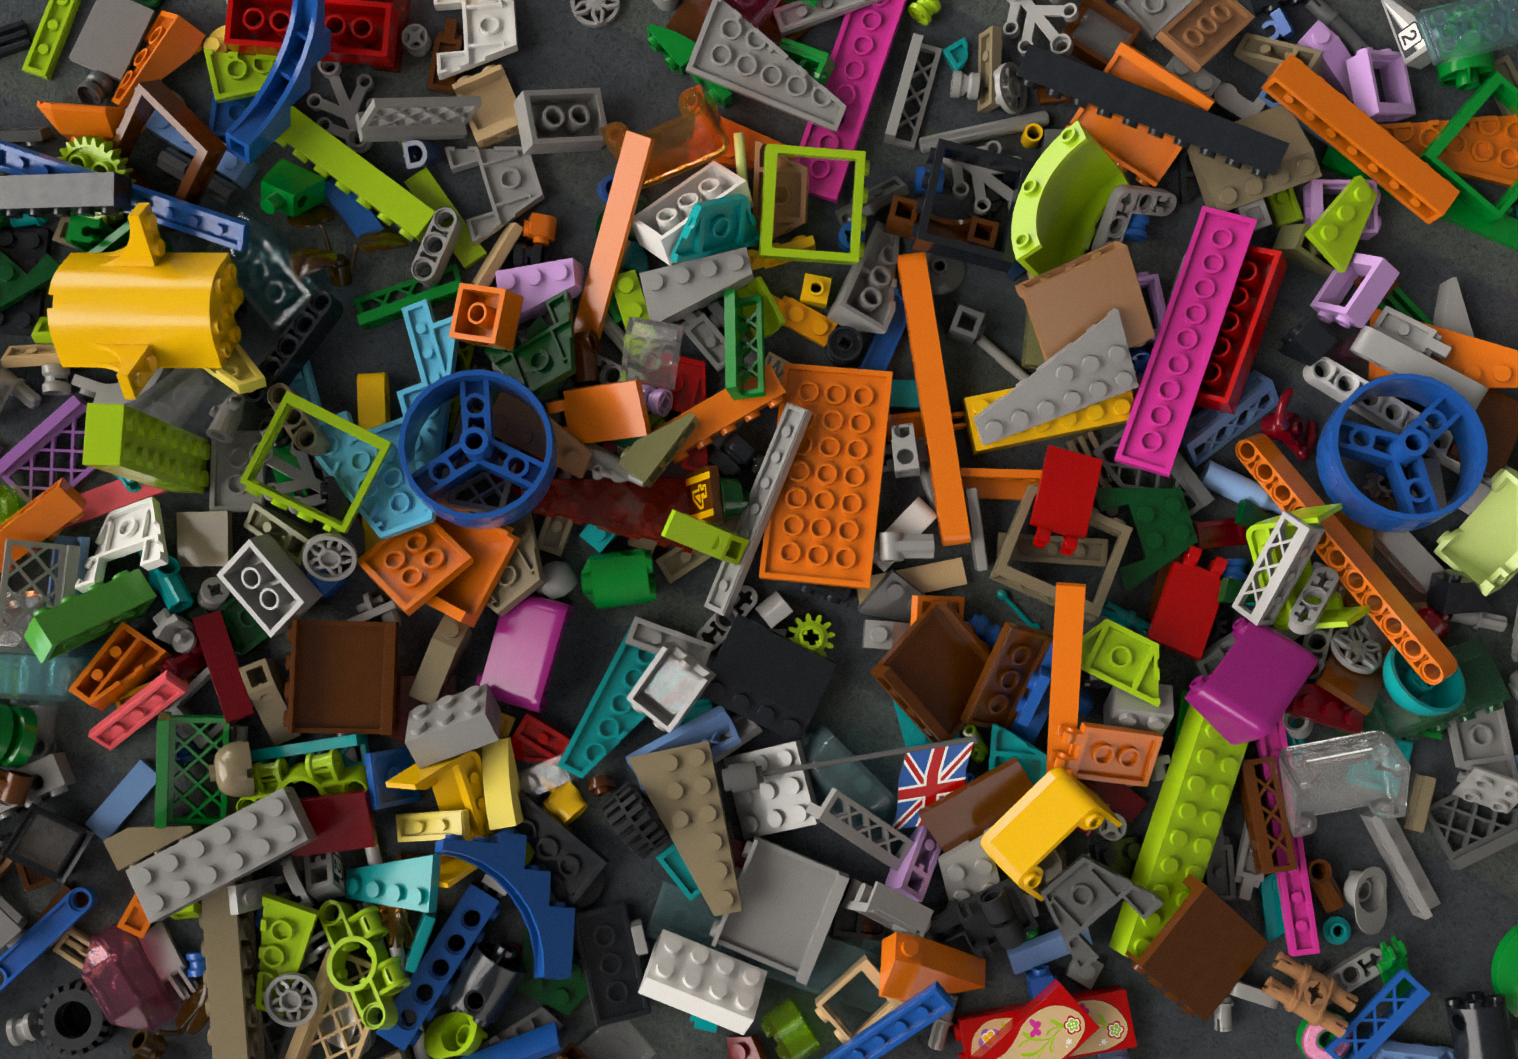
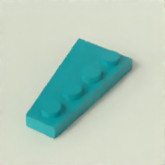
M441 854L346 870V895L344 898L426 913L436 912Z

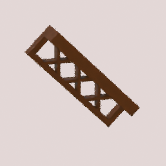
M1275 756L1243 760L1237 780L1256 874L1265 875L1298 870ZM1268 763L1270 776L1265 783L1256 777L1254 765ZM1265 790L1275 796L1276 803L1271 811L1261 805L1260 798ZM1271 818L1280 823L1281 833L1276 839L1267 834L1266 825ZM1277 846L1286 852L1288 865H1273L1272 854Z

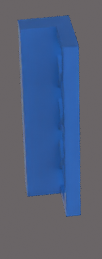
M1401 968L1348 1023V1028H1343L1347 1030L1341 1038L1335 1036L1324 1050L1333 1059H1368L1431 993ZM1403 978H1406L1412 985L1401 997H1396V985ZM1390 991L1392 992V997H1385ZM1381 1001H1392V1006L1381 1017H1377L1376 1006ZM1372 1011V1017H1366ZM1360 1022H1373V1026L1362 1037H1357L1356 1027ZM1341 1042H1353V1046L1343 1058L1334 1051Z

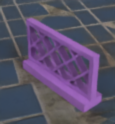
M73 395L0 459V477L27 504L35 499V489L46 490L55 483L56 471L70 472L69 484L75 488L96 470L92 467L76 469V453H83V450H76L77 434H85V431H77V419L86 413L87 402L82 396ZM72 424V429L66 430ZM61 433H71V450L56 449L57 437ZM51 443V449L45 448ZM39 452H51L50 468L36 467V455ZM56 452L71 453L70 469L56 468ZM30 461V467H24ZM20 469L30 470L29 486H20L12 476ZM35 470L50 471L49 487L35 486ZM75 472H82L75 478Z

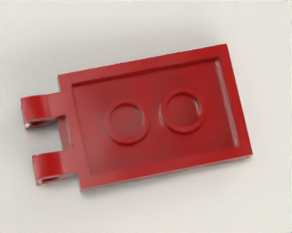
M1052 445L1048 446L1029 524L1037 527L1033 546L1044 549L1045 544L1049 543L1051 532L1064 535L1060 549L1061 554L1071 556L1072 552L1076 551L1078 538L1084 539L1087 535L1103 462L1102 459Z
M1191 546L1189 550L1184 551L1181 564L1174 562L1171 565L1146 638L1194 660H1200L1220 604L1217 602L1222 582L1219 579L1226 568L1228 560L1217 556L1215 560H1210L1208 568L1205 570L1196 566L1202 549Z

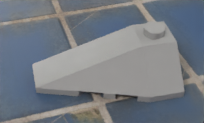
M878 220L873 225L864 243L863 259L859 258V262L856 265H852L827 318L841 326L853 327L858 332L884 334L888 329L896 307V302H894V289L897 287L895 271L897 255H899L900 237L883 232L885 225Z

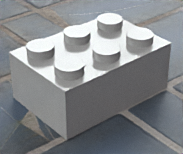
M600 88L523 90L514 101L523 155L599 151L610 140Z
M269 533L249 539L217 574V577L270 638L286 632L288 626L292 625V619L299 620L322 596L320 591Z
M486 683L480 686H471L464 692L453 696L446 695L439 699V701L428 705L422 704L409 711L405 744L419 769L499 741L501 709L489 685Z

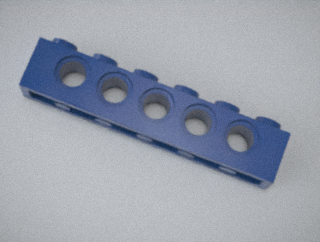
M472 881L420 962L417 971L411 976V984L402 990L395 1001L399 1014L396 1025L388 1030H377L376 1034L403 1051L406 1050L409 1044L413 1047L423 1033L419 1027L425 1019L431 1021L439 1008L435 1002L440 994L446 997L455 983L451 979L456 969L462 972L470 958L467 955L468 950L472 944L477 946L486 934L482 928L487 920L493 923L502 909L498 906L500 899L488 890H484L483 887ZM469 910L478 911L481 916L480 922L477 924L468 923L465 919L466 912ZM455 934L461 935L465 940L464 947L460 949L453 948L450 944V937ZM436 960H446L449 964V970L446 973L437 972L434 968ZM422 984L430 985L433 989V995L429 998L422 997L418 992V987ZM406 1009L414 1010L417 1014V1020L413 1023L406 1022L402 1016L403 1011Z

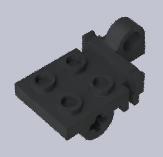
M1008 878L964 899L965 907L962 909L956 899L948 902L947 908L942 913L931 918L929 930L935 942L945 944L964 935L975 957L979 956L980 959H983V950L987 949L989 955L993 954L992 949L999 945L1003 949H1014L1025 942L1027 932L1039 926L1019 886L1011 878Z

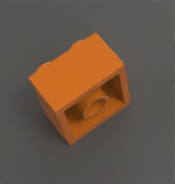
M460 283L448 337L466 344L513 351L524 297L503 288Z

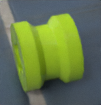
M917 0L915 3H911L907 10L913 19L921 25L927 26L932 20V15L937 14L941 10V4L938 0Z

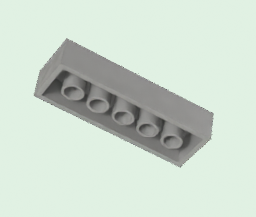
M284 787L125 871L149 923H154L174 915L314 841L318 837L294 787Z

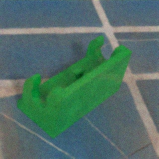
M783 37L779 48L796 64L804 68L819 84L825 87L836 67L829 53Z
M71 214L65 241L80 251L88 253L112 234L115 229L101 220Z

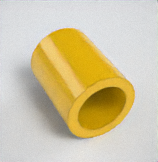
M1036 123L1027 125L1021 136V144L1027 149L1035 148L1043 136L1042 127ZM1027 134L1035 135L1036 139L1030 138Z

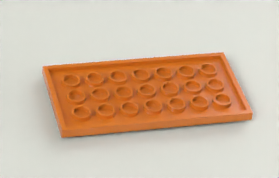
M784 363L782 385L788 395L783 397L785 401L779 405L777 425L787 402L813 413L764 531L759 571L760 579L870 590L893 372Z

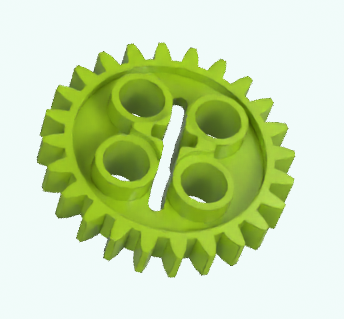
M94 135L74 138V141L66 142L67 147L60 148L63 156L56 157L97 172H116L129 177V174L134 171L133 168H126L125 166L129 160L128 158L121 159L119 157L121 154L120 148L112 150V141L104 142L103 137L94 138ZM132 178V184L136 183V180ZM95 212L94 217L88 218L101 220L108 225L116 223L117 220L124 219L123 214L126 213L119 212V216L102 215L101 212Z

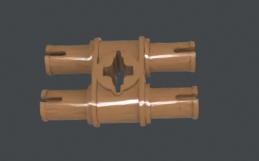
M1284 952L1278 953L1274 959L1278 963L1273 962V968L1293 978L1294 985L1291 989L1270 976L1264 983L1268 987L1264 986L1262 992L1284 1004L1287 1012H1293L1307 1020L1309 1025H1319L1336 1037L1341 1038L1347 1031L1342 1027L1348 1028V1022L1327 1011L1326 1005L1328 1000L1350 1013L1356 1007V1004L1352 1002L1357 1003L1358 997L1339 987L1334 978H1328L1313 969L1311 964H1301L1287 956Z

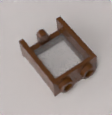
M1083 0L1078 7L1079 17L1074 22H1069L1063 31V34H1067L1073 42L1074 48L1071 54L1094 69L1103 72L1122 41H1125L1134 48L1137 46L1141 39L1137 34L1142 25L1102 0Z

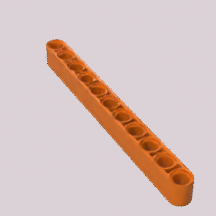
M925 252L897 255L898 272L941 543L943 547L970 543V529Z
M1257 433L1237 443L1235 452L1238 459L1282 512L1325 505L1268 436ZM1334 514L1321 521L1320 525L1326 530L1314 550L1328 567L1338 573L1339 580L1361 606H1370L1371 611L1367 614L1421 679L1430 685H1436L1453 675L1458 667L1455 657Z

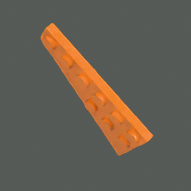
M1513 114L1509 116L1472 117L1437 158L1458 176L1509 188L1518 178V116ZM1449 120L1379 125L1385 128L1400 143L1407 146L1416 156H1419Z
M1376 309L1370 317L1371 328L1383 310ZM1421 322L1437 330V334L1442 336L1440 342L1452 347V351L1445 361L1432 355L1430 358L1487 388H1518V350ZM1369 362L1368 382L1379 377L1392 375V373Z

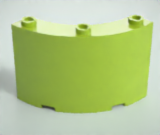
M1078 120L1070 127L1064 129L1036 161L1025 182L1022 184L1016 200L1011 225L1013 251L1016 260L1033 277L1084 255V252L1089 249L1097 231L1095 225L1104 213L1112 190L1118 185H1130L1125 173Z

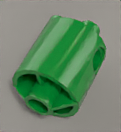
M1477 8L1466 12L1465 15L1456 17L1444 15L1436 20V26L1440 27L1446 35L1445 43L1448 48L1445 54L1435 60L1439 85L1457 87L1458 91L1477 88L1480 86V81L1485 80L1496 72L1487 15L1483 14V9Z
M640 548L590 555L581 572L583 594L595 605L596 609L651 603L652 600H657L655 575L649 576V574H653L651 549Z

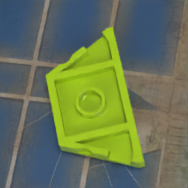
M1109 619L1103 620L1083 635L1082 671L1155 707H1159L1158 680H1160V669L1158 668V643Z

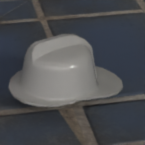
M1375 866L1369 867L1364 871L1351 870L1343 888L1346 902L1355 909L1356 922L1359 928L1364 933L1371 935L1378 933L1383 928L1387 918V878L1384 871L1380 867Z

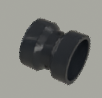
M525 242L515 243L513 255L514 268L544 263V244L535 243L533 246H528Z

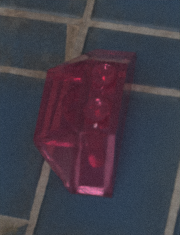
M117 921L91 937L81 977L110 1024L135 1030L144 1028L152 1032L174 1018L176 1014L164 983L140 944L129 932L118 928L119 922Z

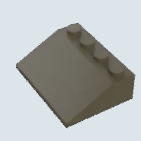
M1282 105L1235 121V123L1290 143L1274 177L1268 175L1266 180L1252 175L1253 169L1243 165L1241 169L1231 167L1225 164V158L1218 155L1215 156V159L1205 157L1199 154L1200 148L1192 145L1189 146V149H1186L1205 206L1222 211L1232 210L1322 176L1314 150L1298 121Z

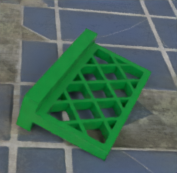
M172 712L159 713L157 720L154 828H166L167 824H215L226 818L227 795L222 793L219 788L212 793L203 784L209 777V771L198 780L188 770L198 760L209 769L208 765L212 764L203 756L213 747L217 750L222 748L218 744L222 739L223 746L229 744L230 723L226 724L224 715H172ZM177 723H189L196 731L187 739H184L176 732ZM211 723H224L223 733L215 740L204 731ZM199 733L210 743L200 753L189 744ZM176 739L181 743V744H180L179 746H177V747H176ZM183 747L195 756L185 766L176 759V753ZM175 766L180 770V771H178L176 774H175ZM183 773L194 783L184 793L175 786V780ZM197 787L209 796L198 806L187 797ZM220 792H221V800L217 797V795H218ZM176 793L179 797L174 801ZM182 800L193 809L187 816H174V807ZM213 800L221 808L220 816H208L202 808Z

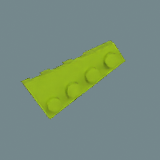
M266 892L262 896L263 918L260 925L262 937L261 946L259 947L260 971L257 975L256 1008L265 1012L267 1010L264 1004V996L269 984L281 974L300 972L320 912L319 910ZM285 979L290 982L292 987V983L295 981V979ZM279 983L281 988L285 991V986ZM274 987L271 992V1001L279 996ZM279 1001L273 1006H280ZM286 1011L277 1013L283 1017Z

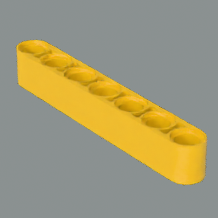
M387 372L357 375L358 426L365 430L391 422L389 377ZM362 516V527L365 533V552H367L382 539Z

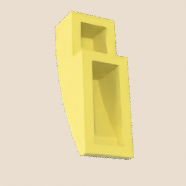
M502 738L499 741L482 746L483 787L490 830L517 826L523 822L518 793L521 792V786L511 738Z

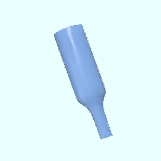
M1211 460L1205 465L1199 479L1207 489L1238 504L1240 500L1248 499L1262 511L1268 510L1280 515L1282 514L1281 509L1258 482Z

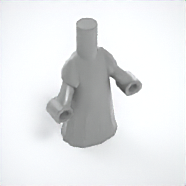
M234 391L222 404L211 408L209 415L214 417L206 431V435L212 440L225 444L233 441L234 435L243 419L244 405L247 401L243 394L239 395Z
M596 442L585 444L594 452L587 468L592 471L594 479L599 480L606 477L615 483L630 481L641 487L646 486L618 464L621 461L620 457ZM616 444V453L621 456L625 448Z

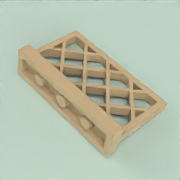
M332 948L327 949L314 982L320 999L318 1009L308 1022L297 1026L284 1059H311L309 1056L313 1046L320 1042L327 1056L325 1059H334L344 1053H347L349 1059H361L372 1029L364 1027L350 992H345L348 999L347 1003L337 1008L334 1004L332 997L338 988L331 983L327 974V959ZM349 953L346 961L355 963L359 975L349 979L352 983L369 974L372 962ZM363 967H366V968H368L369 970H367V971L364 972ZM350 1006L356 1021L343 1027L338 1011ZM311 1009L303 1010L301 1019L306 1017ZM332 1015L338 1030L325 1036L322 1023L324 1018ZM358 1025L361 1033L358 1043L350 1046L345 1030ZM340 1034L345 1049L332 1054L327 1039Z

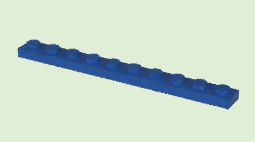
M0 140V170L12 175L97 172ZM132 184L131 211L138 203H150L152 212L157 217L158 224L241 252L247 249L249 222ZM122 211L128 214L131 213V211Z

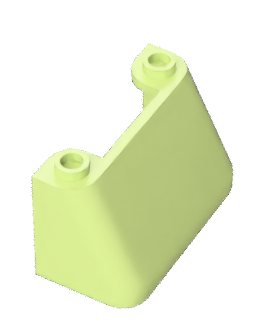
M1502 468L1491 478L1490 481L1493 483L1491 486L1492 491L1458 529L1452 532L1447 530L1437 539L1436 542L1439 545L1433 551L1451 568L1462 572L1464 577L1473 581L1484 596H1488L1501 589L1518 573V471L1513 468L1506 470Z

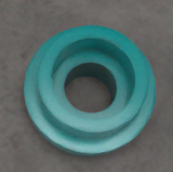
M1330 916L1323 922L1321 932L1326 941L1331 944L1340 945L1349 939L1351 929L1349 923L1344 918ZM1336 926H1340L1341 932L1335 936L1333 929Z

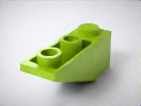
M672 509L661 534L675 542L735 565H739L749 543L748 539L727 528Z

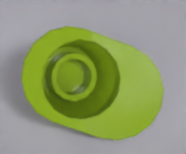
M447 1013L437 1017L426 1030L424 1048L427 1054L434 1059L468 1056L479 1048L482 1040L488 1038V1034L467 1013Z

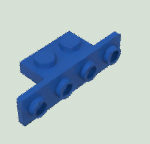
M1053 641L1038 672H1032L1026 687L1030 689L1026 697H1020L1015 708L1018 714L1009 730L1034 745L1049 715Z

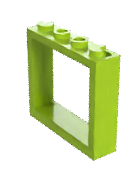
M767 144L764 154L758 258L856 265L859 262V258L863 259L865 245L864 242H860L861 231H865L866 215L862 214V206L867 203L868 187H864V176L869 175L870 160H865L866 151ZM777 156L855 161L850 253L772 247Z
M286 391L239 482L246 485L245 491L260 498L263 493L273 498L270 502L271 504L283 510H287L289 506L299 511L297 516L305 521L313 523L314 519L324 523L323 529L328 532L348 533L393 443ZM293 407L379 449L343 521L256 480Z

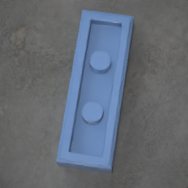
M140 759L88 819L85 825L103 840L115 835L156 787V769L145 759Z
M1087 927L1081 934L1092 944ZM1059 929L1028 940L1014 949H1006L1015 975L1071 954L1064 943V938Z

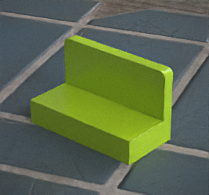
M758 276L754 278V282L736 290L740 298L762 295L764 301L765 339L778 331L786 323V320L762 277ZM756 305L743 307V315L748 319L756 311ZM752 327L745 332L750 341L757 335V331Z

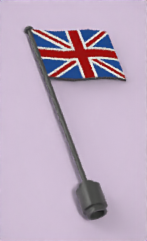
M972 733L971 737L763 771L762 765L756 766L755 761L728 765V768L722 769L725 792L732 791L733 793L756 790L760 789L759 783L764 782V776L905 753L898 780L897 809L891 827L898 830L922 826L925 824L919 817V810L965 785L967 764L973 744L975 745L979 742V736Z

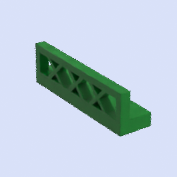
M454 264L446 267L443 274L445 276L454 273L455 281L441 286L438 283L432 286L430 290L415 295L413 293L417 285L421 283L414 278L354 299L359 313L356 315L359 325L364 330H369L404 318L401 308L424 299L431 303L432 308L456 300L459 284L463 283L458 266ZM431 273L425 274L422 277H428ZM401 292L407 295L404 299L388 304L393 293ZM373 300L381 304L380 307L366 312L363 307L364 303Z
M735 289L724 290L726 390L734 401L766 396L762 295L740 298ZM756 305V311L749 319L743 315V307ZM752 327L757 331V335L748 343L743 339V335ZM753 351L757 354V360L749 368L744 364V358ZM752 375L758 379V388L744 390V383Z

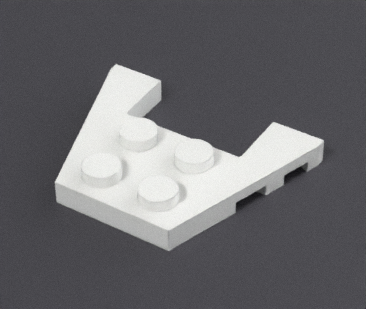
M434 0L436 11L462 9L464 50L436 53L439 80H444L518 51L514 0Z
M149 497L108 513L95 541L99 545L94 556L87 558L84 567L88 570L83 580H77L75 589L81 593L87 592V589L93 584L103 582L107 562L143 550L140 566L147 571L168 564L169 560L159 501Z

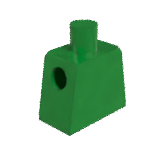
M280 159L261 181L260 205L267 214H273L278 210L291 217H296L325 201V178L285 159Z

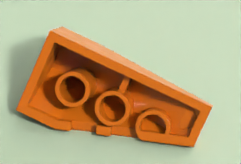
M161 10L143 39L147 42L146 47L142 51L136 52L133 58L134 70H130L124 75L111 102L122 108L127 106L134 95V89L138 83L162 80L193 55L200 52L204 45L202 41L206 35L181 16Z

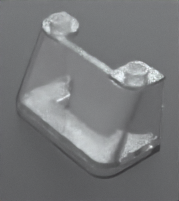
M1369 731L1284 748L1279 754V768L1289 829L1294 838L1314 833L1318 824L1315 816L1365 806H1368L1375 816L1382 819L1404 817L1406 814L1411 765L1392 737L1385 732Z

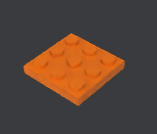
M436 522L386 540L382 539L357 559L358 565L408 616L474 563L472 557Z

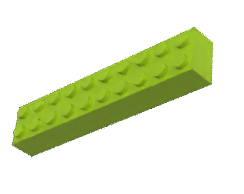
M1191 704L1189 709H1187L1170 760L1171 763H1169L1131 877L1133 882L1160 896L1164 900V904L1144 920L1124 899L1109 947L1125 957H1128L1125 953L1129 951L1138 959L1192 891L1182 883L1188 874H1191L1201 882L1203 881L1248 742L1231 745Z

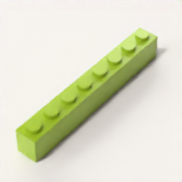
M291 106V126L275 142L283 148L289 145L294 149L292 154L305 164L309 160L316 165L313 170L325 179L329 176L335 179L337 182L334 185L346 195L350 192L358 197L356 202L368 211L374 208L379 212L377 217L388 226L394 223L400 228L398 233L408 241L412 242L415 239L422 243L436 211L294 106Z

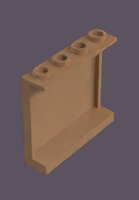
M1117 240L1015 285L1018 296L1025 301L1045 361L1068 343L1074 342L1086 333V329L1091 325L1097 324L1104 319L1113 308L1119 310L1128 348L1143 346L1147 343V340L1155 337L1128 246Z

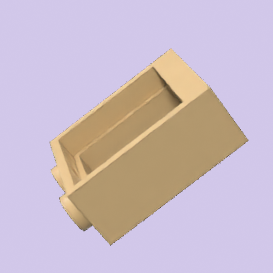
M866 954L815 998L817 1006L815 1012L824 1023L830 1021L836 1028L834 1034L842 1044L904 1003V1001L886 998L887 1001L853 1032L827 1003L861 971L865 973L879 990L880 970Z

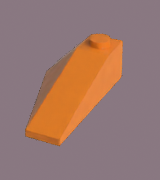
M895 932L882 940L879 997L906 1002L936 981L939 982L948 994L985 988V959H980V957H975L924 937Z

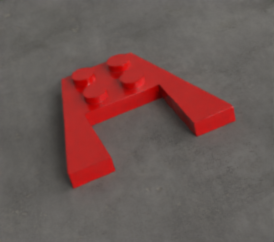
M656 350L651 351L639 375L656 389L664 388L672 392V411L684 413L707 399L706 362ZM613 440L606 441L602 447L616 453V443ZM708 446L701 450L695 447L688 451L689 457L682 460L681 468L691 471L708 466Z

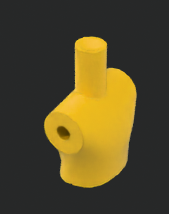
M549 774L541 779L540 782L551 793L543 804L566 825L572 823L587 809L588 805L582 798L580 791L570 780L559 786Z

